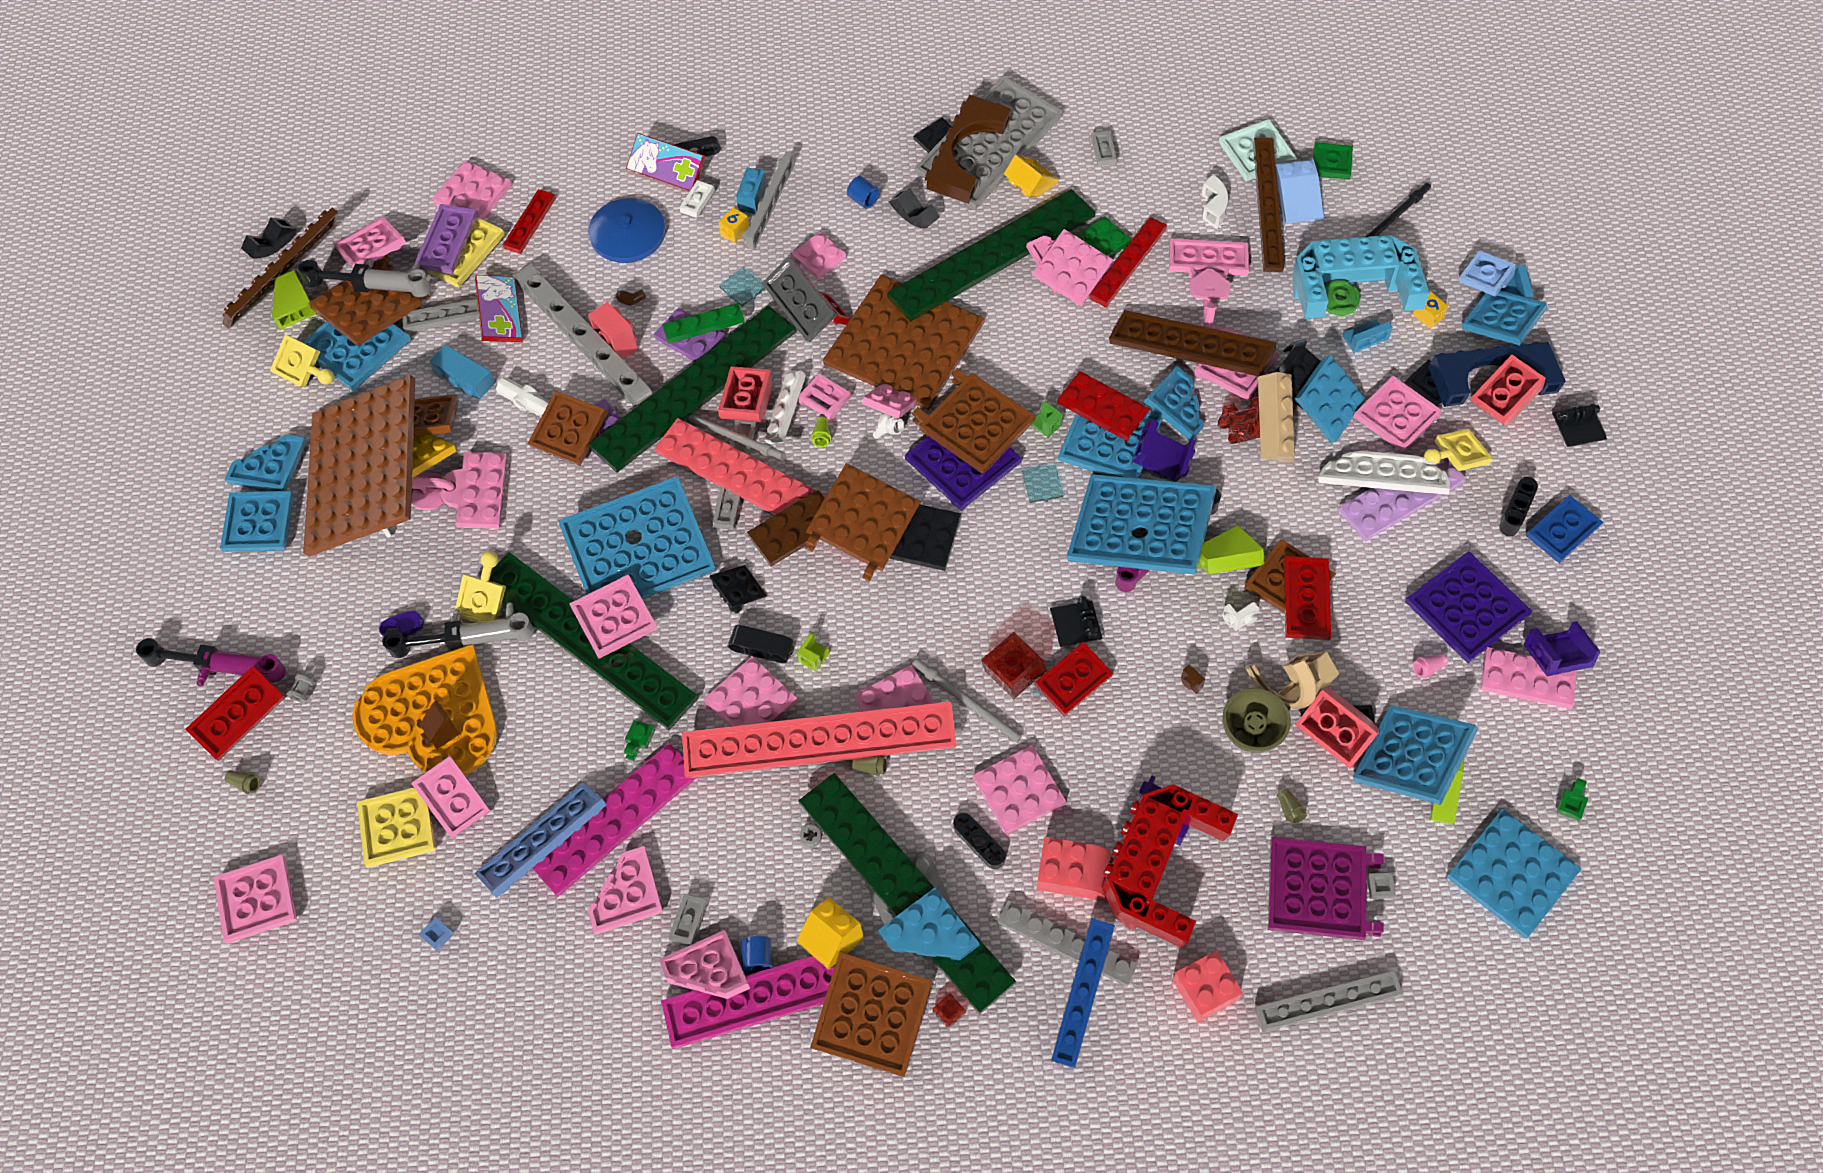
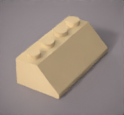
M1275 372L1259 376L1261 459L1292 463L1294 461V424L1291 374Z

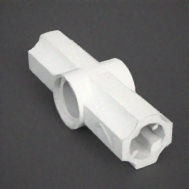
M507 377L501 378L496 388L498 394L511 400L520 410L525 412L529 410L540 417L542 416L549 400L540 396L534 388L529 385L522 386Z

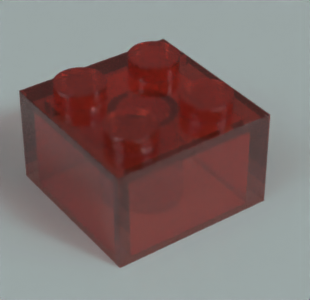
M1012 632L981 659L985 672L1013 699L1018 697L1047 671L1044 660L1015 632Z

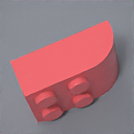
M1511 355L1471 397L1470 401L1502 425L1507 426L1543 389L1546 378L1514 355Z
M730 367L718 409L719 417L729 420L763 422L772 391L771 370Z
M1330 687L1323 689L1295 724L1349 768L1355 764L1380 732L1378 727L1367 716Z
M1044 836L1036 890L1106 902L1107 898L1102 888L1105 879L1103 873L1108 862L1112 863V852L1093 844Z

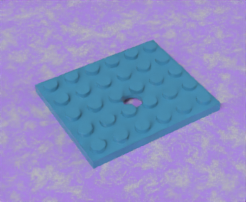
M1091 474L1067 553V559L1071 562L1196 575L1216 494V486ZM1138 528L1147 529L1148 534L1143 538L1132 536V533L1136 532Z
M678 476L558 520L586 595L629 575L641 598L644 599L716 571ZM631 530H636L642 534V539L637 544H629L625 540L627 533Z

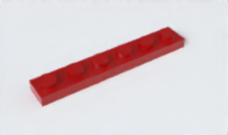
M1150 217L1092 291L1090 300L1107 308L1166 231L1167 225Z

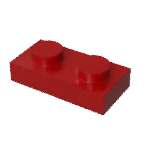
M820 292L837 314L831 322L847 325L851 318L829 294Z

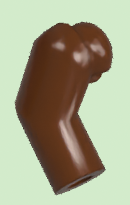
M642 289L634 294L623 290L616 293L618 302L628 306H633L646 298Z

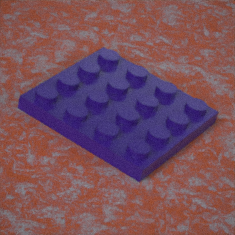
M929 436L905 454V460L961 511L1022 462V457L1009 447L982 474Z
M1470 551L1405 600V603L1468 664L1533 612Z

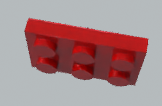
M1082 642L1035 681L1034 685L1065 717L1109 680L1114 673L1085 642Z

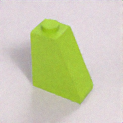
M294 270L276 278L272 317L280 330L316 315V312L310 308V300Z
M1237 525L1203 543L1198 567L1210 575L1261 566L1264 564L1263 548Z

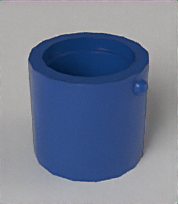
M862 176L855 177L847 188V196L865 209L872 207L880 195V189Z
M752 936L741 940L742 971L756 973L773 968L771 938Z

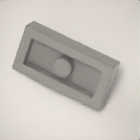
M1110 131L1091 133L1097 165L1116 164L1117 158Z
M684 893L668 937L669 940L689 946L694 943L708 903L706 899Z

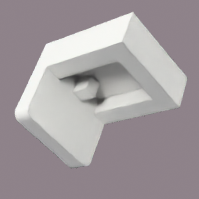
M1253 602L1236 612L1230 604H1227L1223 610V619L1227 625L1232 626L1237 631L1244 625L1250 626L1257 620L1259 607Z

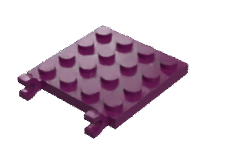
M1271 837L1268 930L1365 940L1366 934L1381 937V933L1384 932V922L1366 921V865L1371 868L1380 869L1381 864L1384 863V854L1366 853V846Z

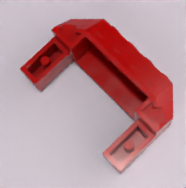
M1172 784L1146 793L1138 801L1134 800L1129 811L1132 815L1129 821H1125L1121 830V834H1123L1120 842L1117 841L1112 851V855H1114L1112 863L1108 862L1104 870L1103 876H1105L1102 888L1115 919L1133 931L1138 927L1182 948L1189 942L1196 920L1152 900L1179 832L1184 823L1224 841L1231 835L1238 814Z

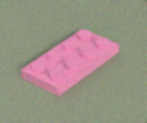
M1488 647L1484 651L1480 690L1571 709L1574 706L1577 670L1546 676L1532 656Z

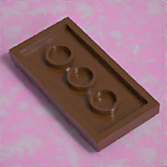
M819 490L814 491L747 532L748 537L770 567L806 546V542L810 537V534L806 533L807 529L825 500Z

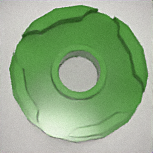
M1335 280L1326 284L1325 290L1328 297L1327 312L1338 316H1345L1357 309L1360 303V292L1357 287L1349 285V282L1344 280ZM1341 295V296H1343L1345 299H1344V300H1339V299H1337L1335 296Z

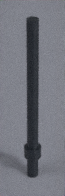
M1425 183L1420 189L1414 190L1403 204L1365 237L1378 236L1408 208L1422 200L1423 195L1431 189V185Z

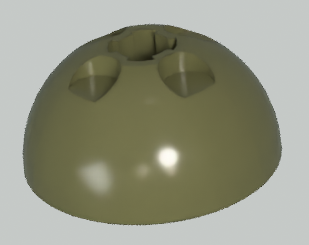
M1249 688L1235 693L1227 701L1223 710L1222 722L1227 737L1235 746L1251 753H1264L1275 749L1285 740L1290 731L1291 717L1287 706L1277 695L1264 689Z

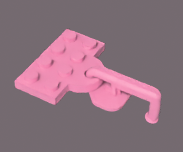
M1170 238L1169 272L1189 273L1191 278L1190 294L1195 298L1203 299L1204 327H1213L1215 311L1218 307L1216 304H1213V299L1223 300L1230 295L1228 275L1248 276V243Z
M464 451L462 469L453 470L444 477L439 473H420L412 478V503L414 507L420 510H436L445 503L450 507L458 509L457 527L500 529L507 462L506 453Z

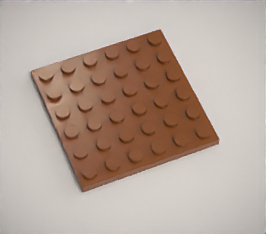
M881 274L824 357L823 364L874 387L888 384L896 391L908 392L912 397L917 398L916 405L929 410L985 323V318L945 302L910 322L887 298V292L902 283Z

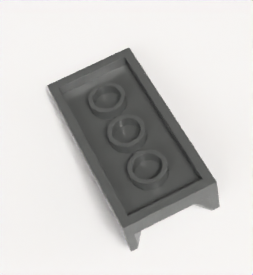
M788 256L762 282V285L807 342H811L837 314L801 270L799 265L801 262Z

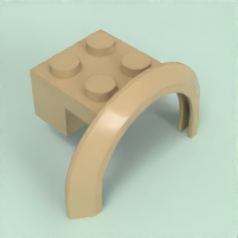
M1327 651L1297 654L1283 666L1291 682L1277 693L1264 681L1255 664L1245 666L1257 688L1272 692L1285 703L1287 708L1292 709L1308 707L1319 695V692L1323 688L1330 686L1333 683V679L1339 675Z

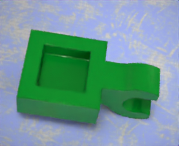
M636 720L633 721L625 737V741L628 743L624 750V754H627L626 759L634 761L640 747L647 749L655 732L654 726Z
M1577 778L1576 782H1573L1570 791L1567 789L1563 791L1557 813L1577 821L1582 819L1589 799L1582 796L1587 781Z

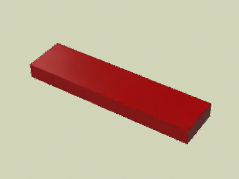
M540 189L537 190L503 243L504 249L519 254L523 252L556 200L555 194Z

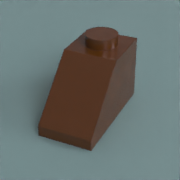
M434 701L419 725L424 731L421 736L428 745L433 743L435 748L439 749L460 735V733L438 701Z

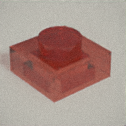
M951 993L932 1008V1012L948 1029L966 1014V1010Z

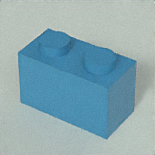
M746 168L736 195L739 211L756 214L759 201L762 200L767 187L765 170Z

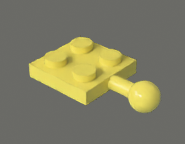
M289 335L284 336L270 369L271 372L300 387H306L311 374L317 376L319 382L324 385L331 384L334 381V373L330 369L321 370L315 367L321 351Z
M1470 429L1438 435L1434 442L1441 451L1432 448L1424 453L1425 460L1435 462L1436 464L1441 459L1448 458L1458 471L1487 465L1493 459Z
M487 551L481 556V563L483 565L481 578L469 574L463 575L455 610L460 611L462 619L482 622L499 618L506 586L489 581L492 568L498 564V556L492 551Z

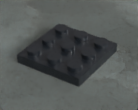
M920 504L890 559L946 571L960 524L961 513Z

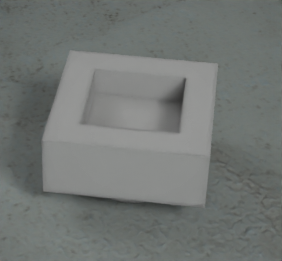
M1371 873L1367 875L1370 899L1395 898L1396 892L1392 873Z

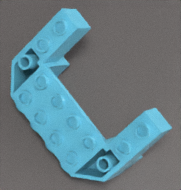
M1392 235L1312 241L1296 258L1292 275L1294 299L1300 300L1304 319L1325 317L1328 297L1324 285L1335 280H1344L1349 283L1385 280L1388 292H1399L1404 311L1423 310L1429 296V290L1416 249Z

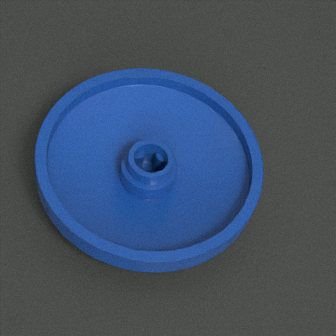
M637 198L618 199L604 205L594 214L588 229L590 242L594 250L601 257L617 263L636 262L650 256L660 247L666 232L664 219L658 208L645 200Z

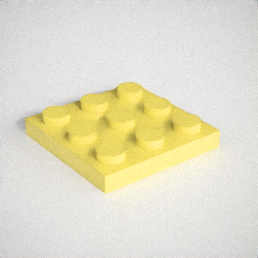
M415 788L357 802L364 865L367 868L436 851L431 811Z

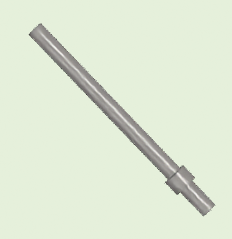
M694 414L687 418L692 423L756 449L767 457L772 456L782 461L786 457V453L775 449L771 444L758 442Z
M918 658L913 662L912 665L925 674V678L931 682H936L1016 743L1022 738L1021 734L942 677L937 669L927 666Z

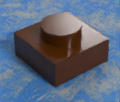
M1191 665L1183 669L1181 675L1183 685L1189 690L1192 689L1197 694L1203 689L1205 678Z

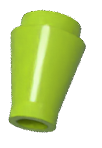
M818 417L816 419L811 435V440L816 447H826L831 441L828 419L826 417Z

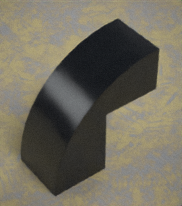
M911 188L900 191L888 201L904 220L918 228H928L940 218L932 204L924 207L921 205Z
M270 217L262 237L246 235L241 249L253 259L270 256L282 249L291 240L297 229L286 219Z

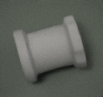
M297 674L291 690L287 691L286 695L294 701L305 703V696L309 688L314 685V681L304 675Z

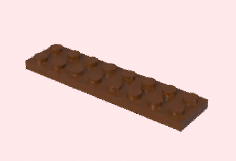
M333 207L328 212L324 210L318 216L319 220L315 224L311 223L305 229L306 233L302 237L297 236L291 243L293 246L289 250L285 248L279 254V260L276 263L272 261L265 268L266 272L262 276L257 275L251 282L252 286L248 290L244 288L237 296L239 299L235 303L231 301L224 308L225 312L222 315L224 317L222 323L229 329L275 284L277 277L285 274L334 226L338 212Z
M1124 310L1109 337L1110 344L1258 377L1263 375L1276 350V342L1127 310Z

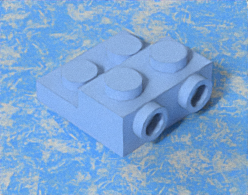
M1479 250L1460 275L1459 282L1496 297L1501 288H1505L1515 275L1516 264Z

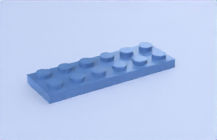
M584 782L581 783L477 870L475 875L497 898L505 893L517 880L524 877L537 863L543 861L556 847L561 846L569 836L580 830L589 819L596 816L606 806V803Z

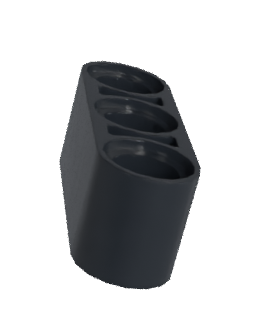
M1532 477L1521 478L1511 496L1499 524V529L1505 536L1516 535L1527 516L1538 489V483Z
M735 625L727 647L737 653L784 664L789 659L794 641L784 635L744 625Z

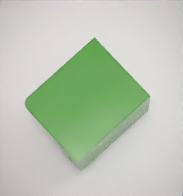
M1044 401L1041 405V412L1036 416L1032 426L1049 438L1062 426L1063 414Z

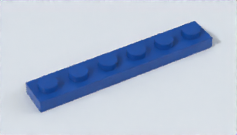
M1091 918L1052 1055V1062L1074 1069L1076 1067L1115 928L1113 924Z

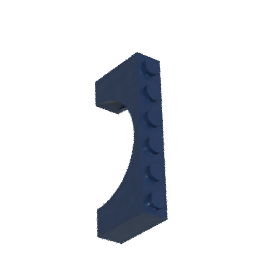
M1533 342L1520 346L1516 344L1506 347L1497 346L1489 349L1479 348L1472 351H1457L1446 354L1439 353L1434 355L1428 366L1444 407L1464 404L1470 394L1468 374L1471 371L1482 366H1501L1511 355H1514L1546 378L1543 389L1538 393L1539 395L1558 393L1566 380L1549 342Z

